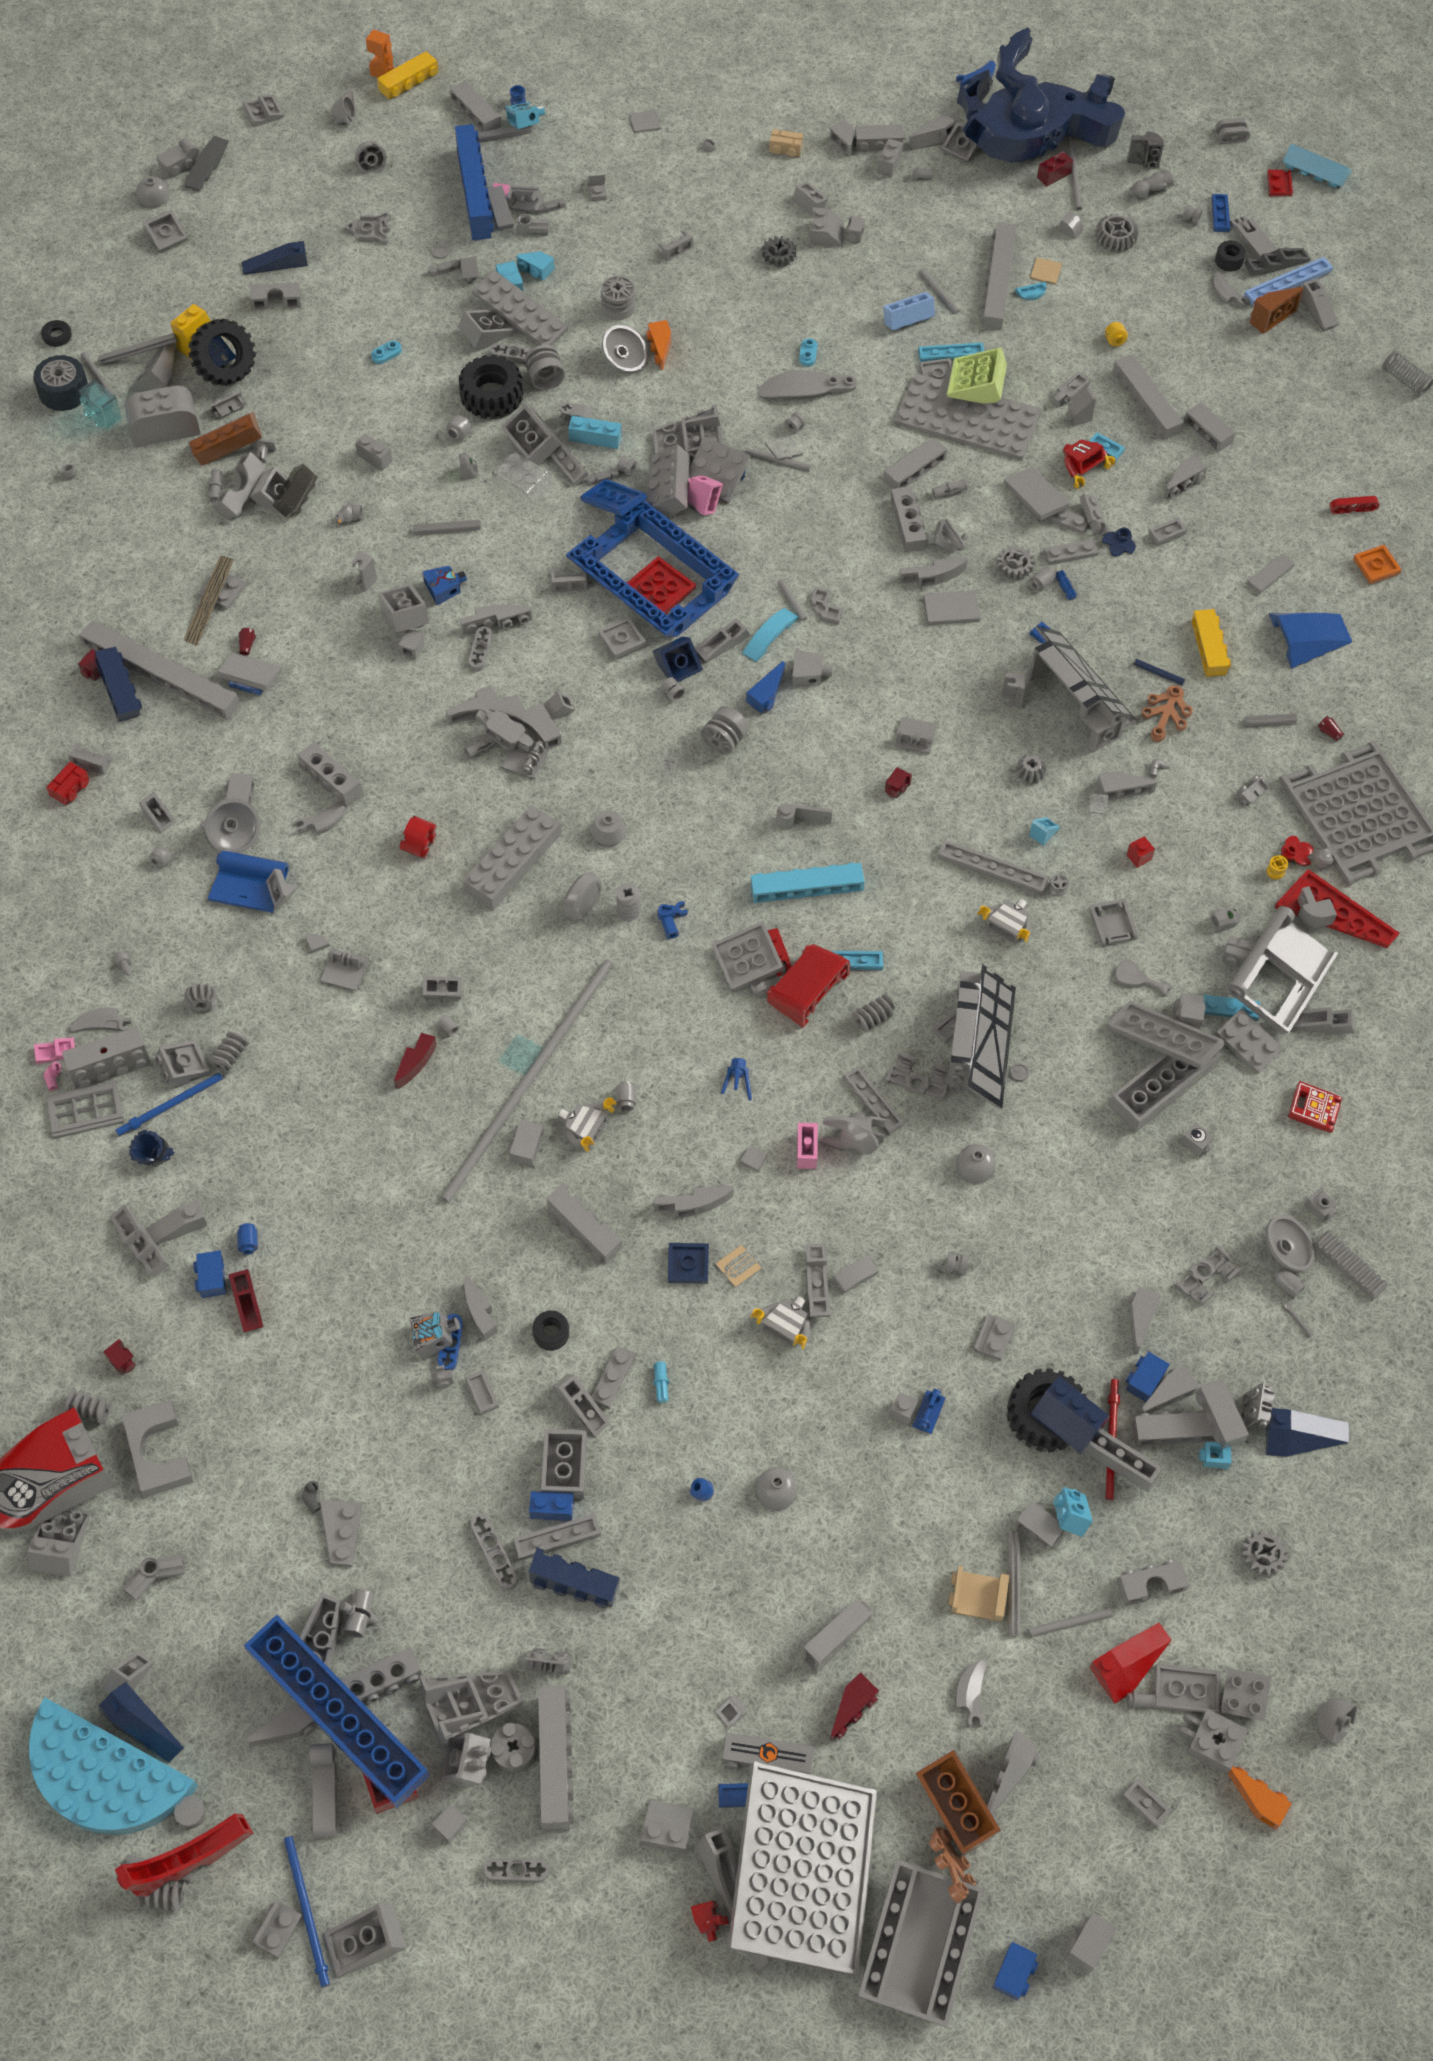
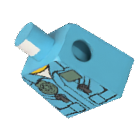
M531 102L505 106L508 123L517 129L539 123V116L545 115L543 106L537 107Z

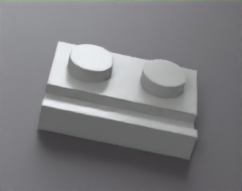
M988 1313L973 1350L1001 1361L1016 1324L998 1316L994 1317Z

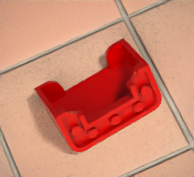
M816 944L807 945L802 951L801 957L775 986L773 985L767 991V1003L804 1028L809 1022L806 1018L810 1013L813 1014L815 1012L816 1005L836 982L839 984L841 979L845 981L850 975V961Z

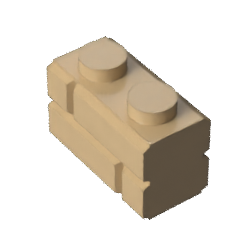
M773 129L769 142V152L800 157L804 134Z

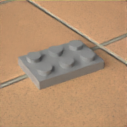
M1242 1008L1215 1034L1216 1037L1223 1039L1224 1044L1256 1074L1283 1049Z

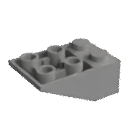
M68 1509L42 1522L27 1551L28 1569L70 1577L77 1563L90 1513Z

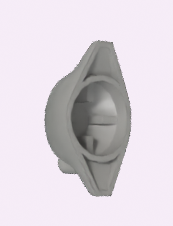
M351 89L341 96L331 108L336 124L345 122L351 125L355 119L354 93Z

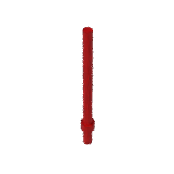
M1111 1379L1110 1394H1108L1107 1402L1109 1404L1108 1434L1116 1438L1118 1405H1120V1395H1118L1119 1380ZM1108 1467L1106 1470L1105 1499L1114 1500L1115 1471Z

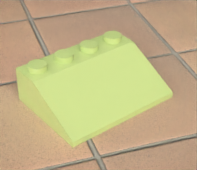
M1002 347L954 358L947 396L983 404L995 403L1001 400L1007 367Z

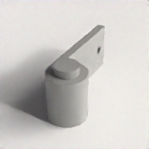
M787 803L781 804L777 808L776 825L782 830H788L793 827L795 819L831 824L833 810Z

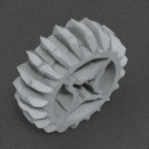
M1118 213L1117 215H1105L1096 225L1095 237L1096 241H1099V246L1103 245L1104 249L1108 247L1109 251L1115 249V252L1120 249L1123 252L1124 249L1129 250L1136 243L1139 229L1134 220H1130V217H1124V214L1122 216L1118 215Z

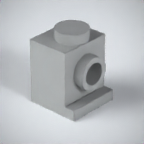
M849 216V223L846 228L849 242H861L865 218Z
M1322 1187L1316 1190L1304 1205L1321 1222L1326 1218L1330 1220L1337 1213L1336 1207L1338 1205L1337 1202L1323 1191Z

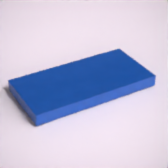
M604 479L582 494L580 498L587 504L623 516L646 500L647 496L644 492Z

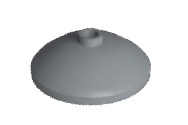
M615 325L609 328L603 335L602 351L607 361L614 368L622 372L631 373L638 371L644 366L647 360V347L638 332L625 325Z
M228 798L216 803L210 809L205 820L206 836L209 842L220 851L242 852L252 846L260 831V819L257 811L251 804L238 798ZM231 820L232 824L227 826V822Z
M1278 1215L1268 1222L1266 1227V1243L1274 1259L1291 1271L1301 1272L1308 1269L1314 1261L1315 1250L1307 1230L1297 1220L1286 1215Z

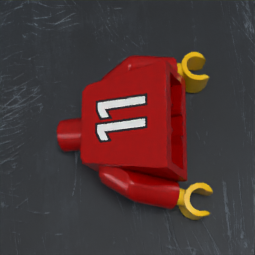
M1082 439L1073 445L1066 444L1063 448L1065 454L1064 463L1070 476L1075 479L1074 487L1076 489H1079V483L1083 487L1085 484V479L1078 476V474L1083 475L1104 460V467L1106 469H1110L1115 464V458L1107 456L1108 453L1103 448V445L1098 442Z

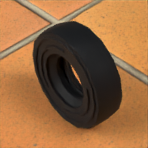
M61 320L50 321L41 330L43 341L53 347L67 344L72 337L70 326ZM54 330H61L63 332L57 337L50 335Z

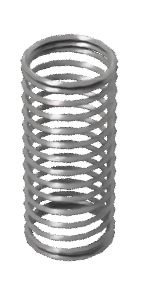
M1397 351L1390 353L1383 363L1382 367L1384 370L1394 375V377L1402 381L1403 384L1411 388L1419 396H1422L1423 392L1426 393L1433 384V378L1418 369V366L1413 365L1410 360L1401 356ZM1395 355V357L1393 358V360H1392V361L1390 362V364L1388 365L1390 359ZM1414 366V368L1411 370V372L1408 374V376L1404 379L1405 375H1406V374L1410 371V369ZM1420 373H1422V375L1419 377V379H1418V380L1416 381V383L1413 385L1414 381L1418 378V376L1420 375ZM1423 375H1425V377L1422 379V381H1421V382L1419 383V385L1416 387V384L1421 380V378L1423 377ZM1430 381L1427 387L1422 391L1423 387L1427 384V382Z

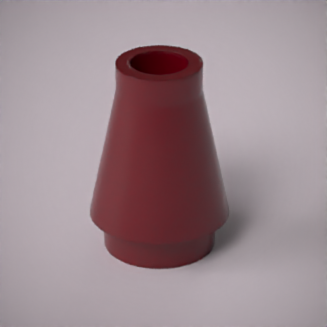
M242 628L238 633L239 653L241 655H249L256 638L255 631L251 628Z
M1328 715L1317 725L1320 728L1319 731L1333 738L1336 742L1344 736V733L1334 719Z

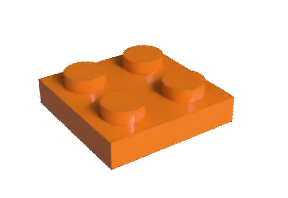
M1385 544L1355 554L1353 560L1369 584L1396 576L1402 570Z

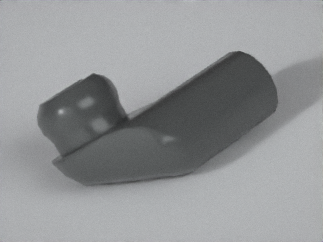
M316 1481L308 1482L302 1494V1500L312 1514L321 1509L315 1500L319 1488Z

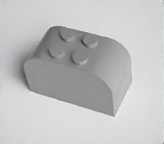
M170 386L138 392L129 396L124 403L134 448L201 435L192 394L183 386Z

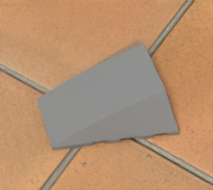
M717 404L712 405L708 410H699L696 415L691 417H682L681 421L676 423L672 421L652 429L655 453L678 444L689 454V459H694L703 436L723 444Z
M510 1671L481 1672L480 1676H470L469 1673H463L461 1677L449 1678L448 1674L438 1675V1678L428 1679L427 1676H420L425 1709L438 1741H445L477 1728L523 1705V1699Z

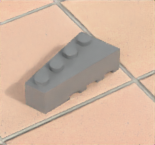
M563 1182L547 1197L549 1219L554 1224L559 1223L568 1236L573 1235L583 1249L588 1248L597 1261L600 1262L602 1260L606 1264L622 1249V1240L604 1222L599 1224L595 1213L591 1209L585 1210L580 1202L581 1199L576 1194L572 1197L567 1192L568 1186Z
M321 1592L300 1639L331 1670L343 1610L340 1609L342 1601Z

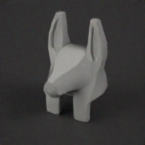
M855 1112L852 1117L832 1116L823 1119L824 1125L842 1129L841 1136L839 1137L822 1136V1143L842 1150L853 1149L859 1153L869 1155L876 1151L879 1142L883 1143L884 1134L871 1132V1127H885V1118L865 1117L863 1112Z

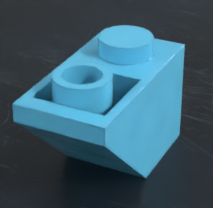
M541 251L518 254L516 256L517 267L521 271L531 274L534 278L544 281L555 269L554 258Z

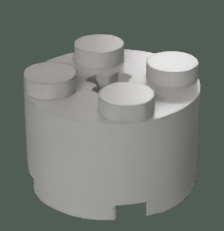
M507 1723L496 1731L491 1741V1753L495 1764L499 1769L510 1774L525 1771L532 1765L536 1757V1745L534 1737L528 1728L520 1724ZM515 1745H517L518 1750H513L512 1752H510L509 1747H514Z

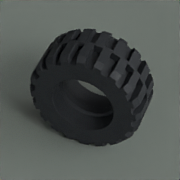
M225 318L220 320L214 319L196 329V333L192 335V342L188 346L191 352L188 355L193 361L191 362L192 368L195 367L197 369V375H202L204 381H210L213 385L226 386L244 379L251 372L250 368L254 367L255 361H253V358L256 357V352L253 351V347H256L255 343L251 342L250 338L252 336L250 333L245 332L246 328L242 325H237L238 322L234 320L229 321ZM217 336L227 338L235 348V362L229 368L218 367L209 356V343Z
M484 355L482 358H474L473 362H468L459 375V391L462 405L465 406L468 412L472 411L473 415H481V418L484 419L486 417L496 419L495 417L497 416L502 418L505 417L506 413L508 415L513 413V408L516 410L523 399L522 374L517 365L509 359L506 360L505 357H496V355L488 357ZM486 383L503 385V387L492 391L479 388Z
M1047 1368L1045 1372H1042V1369H1036L1033 1375L1030 1372L1025 1374L1023 1380L1019 1379L1007 1405V1420L1011 1421L1009 1425L1011 1431L1017 1432L1015 1437L1019 1441L1024 1439L1027 1447L1030 1448L1031 1445L1037 1447L1036 1451L1041 1452L1043 1448H1047L1048 1452H1054L1057 1447L1059 1450H1063L1067 1447V1443L1030 1415L1028 1407L1030 1400L1044 1395L1059 1376L1081 1394L1083 1390L1080 1384L1076 1385L1074 1383L1075 1379L1071 1375L1066 1377L1064 1376L1065 1372L1060 1370L1058 1373H1055L1052 1368Z

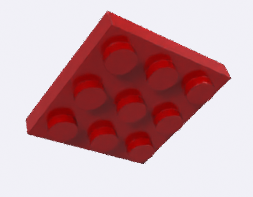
M659 556L627 582V584L665 614H668L672 608L696 589V584Z

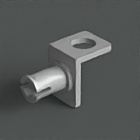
M259 439L252 443L253 449H257L256 457L260 461L262 459V463H266L267 451H276L273 440Z

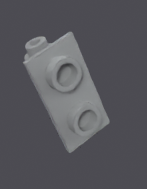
M232 392L227 398L214 401L211 405V412L215 411V417H220L221 419L231 414L229 407L232 408L233 412L244 408L246 401L244 398L241 399L242 392Z
M1266 774L1252 777L1248 781L1250 784L1247 787L1244 785L1236 791L1238 795L1233 799L1239 798L1242 806L1250 805L1257 796L1268 789L1269 782L1263 779Z

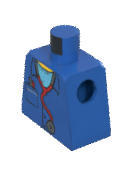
M450 566L422 572L423 581L436 605L461 593L459 583L467 581L464 571L454 574Z

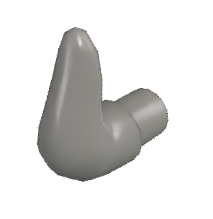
M1154 759L1150 765V776L1157 777L1159 767L1169 769L1170 765L1160 759Z

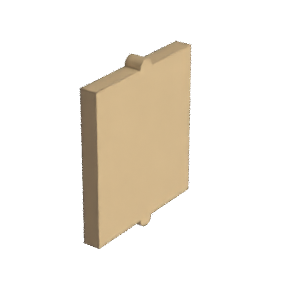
M1036 258L1030 279L1056 284L1062 263L1051 261V259Z

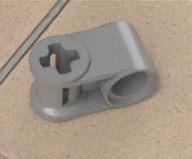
M564 402L559 406V411L561 412L559 421L562 424L569 425L572 416L591 418L592 409L585 404Z

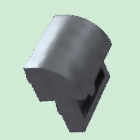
M1147 131L1146 136L1132 135L1127 163H1143V168H1159L1164 147L1161 136L1151 131Z

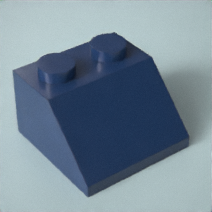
M682 636L652 651L659 668L667 678L673 677L677 682L703 670L690 637Z

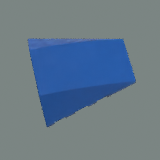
M1269 613L1274 628H1281L1289 647L1286 657L1291 669L1302 663H1307L1313 658L1323 656L1327 652L1337 650L1352 643L1341 614Z

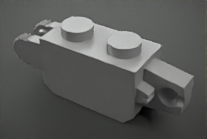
M482 707L478 711L476 718L485 725V735L509 751L515 750L516 747L525 753L532 750L534 741L525 734L526 729L521 723L513 721L506 713L500 712L497 709L492 712Z

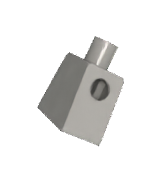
M795 649L792 686L821 685V676L832 677L833 666L822 665L823 656L820 654Z

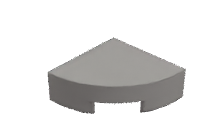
M305 935L312 953L330 947L329 942L321 935Z

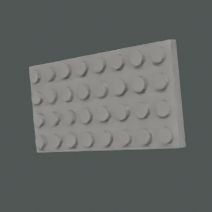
M915 373L895 419L896 425L1023 460L1042 408L1003 397L995 403L986 404L950 398L947 396L949 382Z

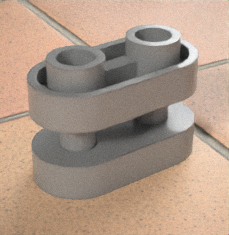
M1243 118L1222 119L1215 125L1222 144L1246 142L1250 137L1246 121Z

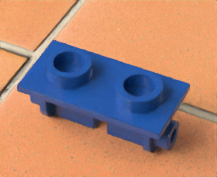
M926 1390L912 1427L932 1434L946 1397L940 1395V1390Z

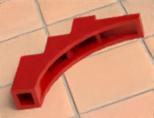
M234 1813L207 1832L173 1850L144 1861L121 1864L115 1869L118 1876L116 1878L121 1888L131 1890L134 1895L147 1897L166 1882L179 1881L200 1865L214 1863L254 1833L244 1815Z

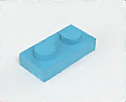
M1098 432L1089 440L1090 442H1098L1103 445V448L1108 453L1107 456H1113L1115 462L1125 450L1124 446Z

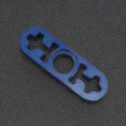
M458 1314L447 1316L448 1320L457 1318L460 1324V1329L451 1333L452 1339L456 1340V1345L439 1351L438 1365H444L445 1371H453L457 1366L463 1330V1321ZM447 1353H450V1361L453 1363L445 1366L442 1361H446Z

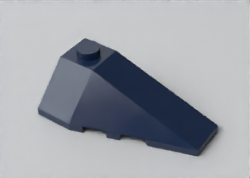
M304 241L287 243L242 261L244 275L308 266Z
M1272 1408V1412H1270V1423L1266 1427V1455L1289 1457L1299 1453H1307L1317 1449L1349 1443L1348 1422L1288 1409Z
M127 1682L113 1690L99 1704L98 1710L113 1727L168 1763L184 1749Z

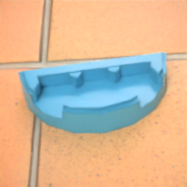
M1046 282L1015 288V293L1023 299L1036 300L1045 294Z

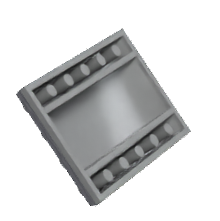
M896 1860L858 1997L948 2027L984 1889L963 1882L968 1888L969 1893L966 1899L956 1903L948 1892V1887L953 1884L951 1877Z

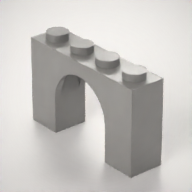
M171 1400L122 1415L123 1423H120L123 1435H127L128 1442H125L127 1453L132 1454L133 1461H130L132 1473L137 1474L138 1480L134 1482L138 1493L141 1492L145 1498L194 1482L186 1457L164 1464H153L143 1458V1446L151 1435L179 1425Z

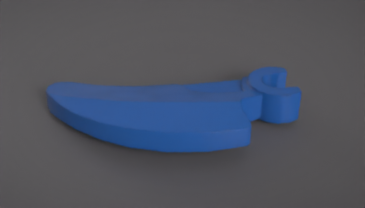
M991 60L974 72L956 76V82L960 81V86H966V84L971 83L970 79L986 70L990 71V78H992L995 72V62Z

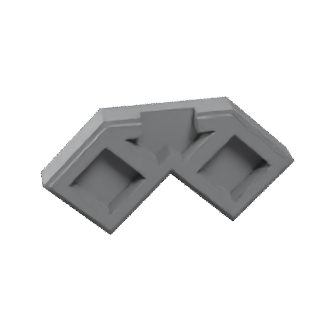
M814 587L810 599L811 606L822 621L839 625L843 608L827 605L831 591Z

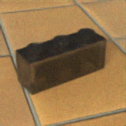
M303 463L294 467L272 506L286 518L296 517L302 510V504L308 500L309 492L315 487V481L318 476Z

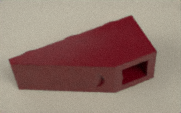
M861 1672L845 1687L831 1732V1741L836 1737L840 1740L848 1731L846 1727L851 1722L856 1724L863 1716L861 1712L866 1707L871 1709L879 1700L877 1698L879 1690Z

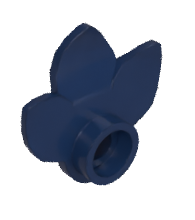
M1122 527L1116 532H1108L1102 538V543L1110 545V553L1114 557L1122 555L1125 551L1133 554L1136 548L1134 541L1131 539V531L1126 527Z

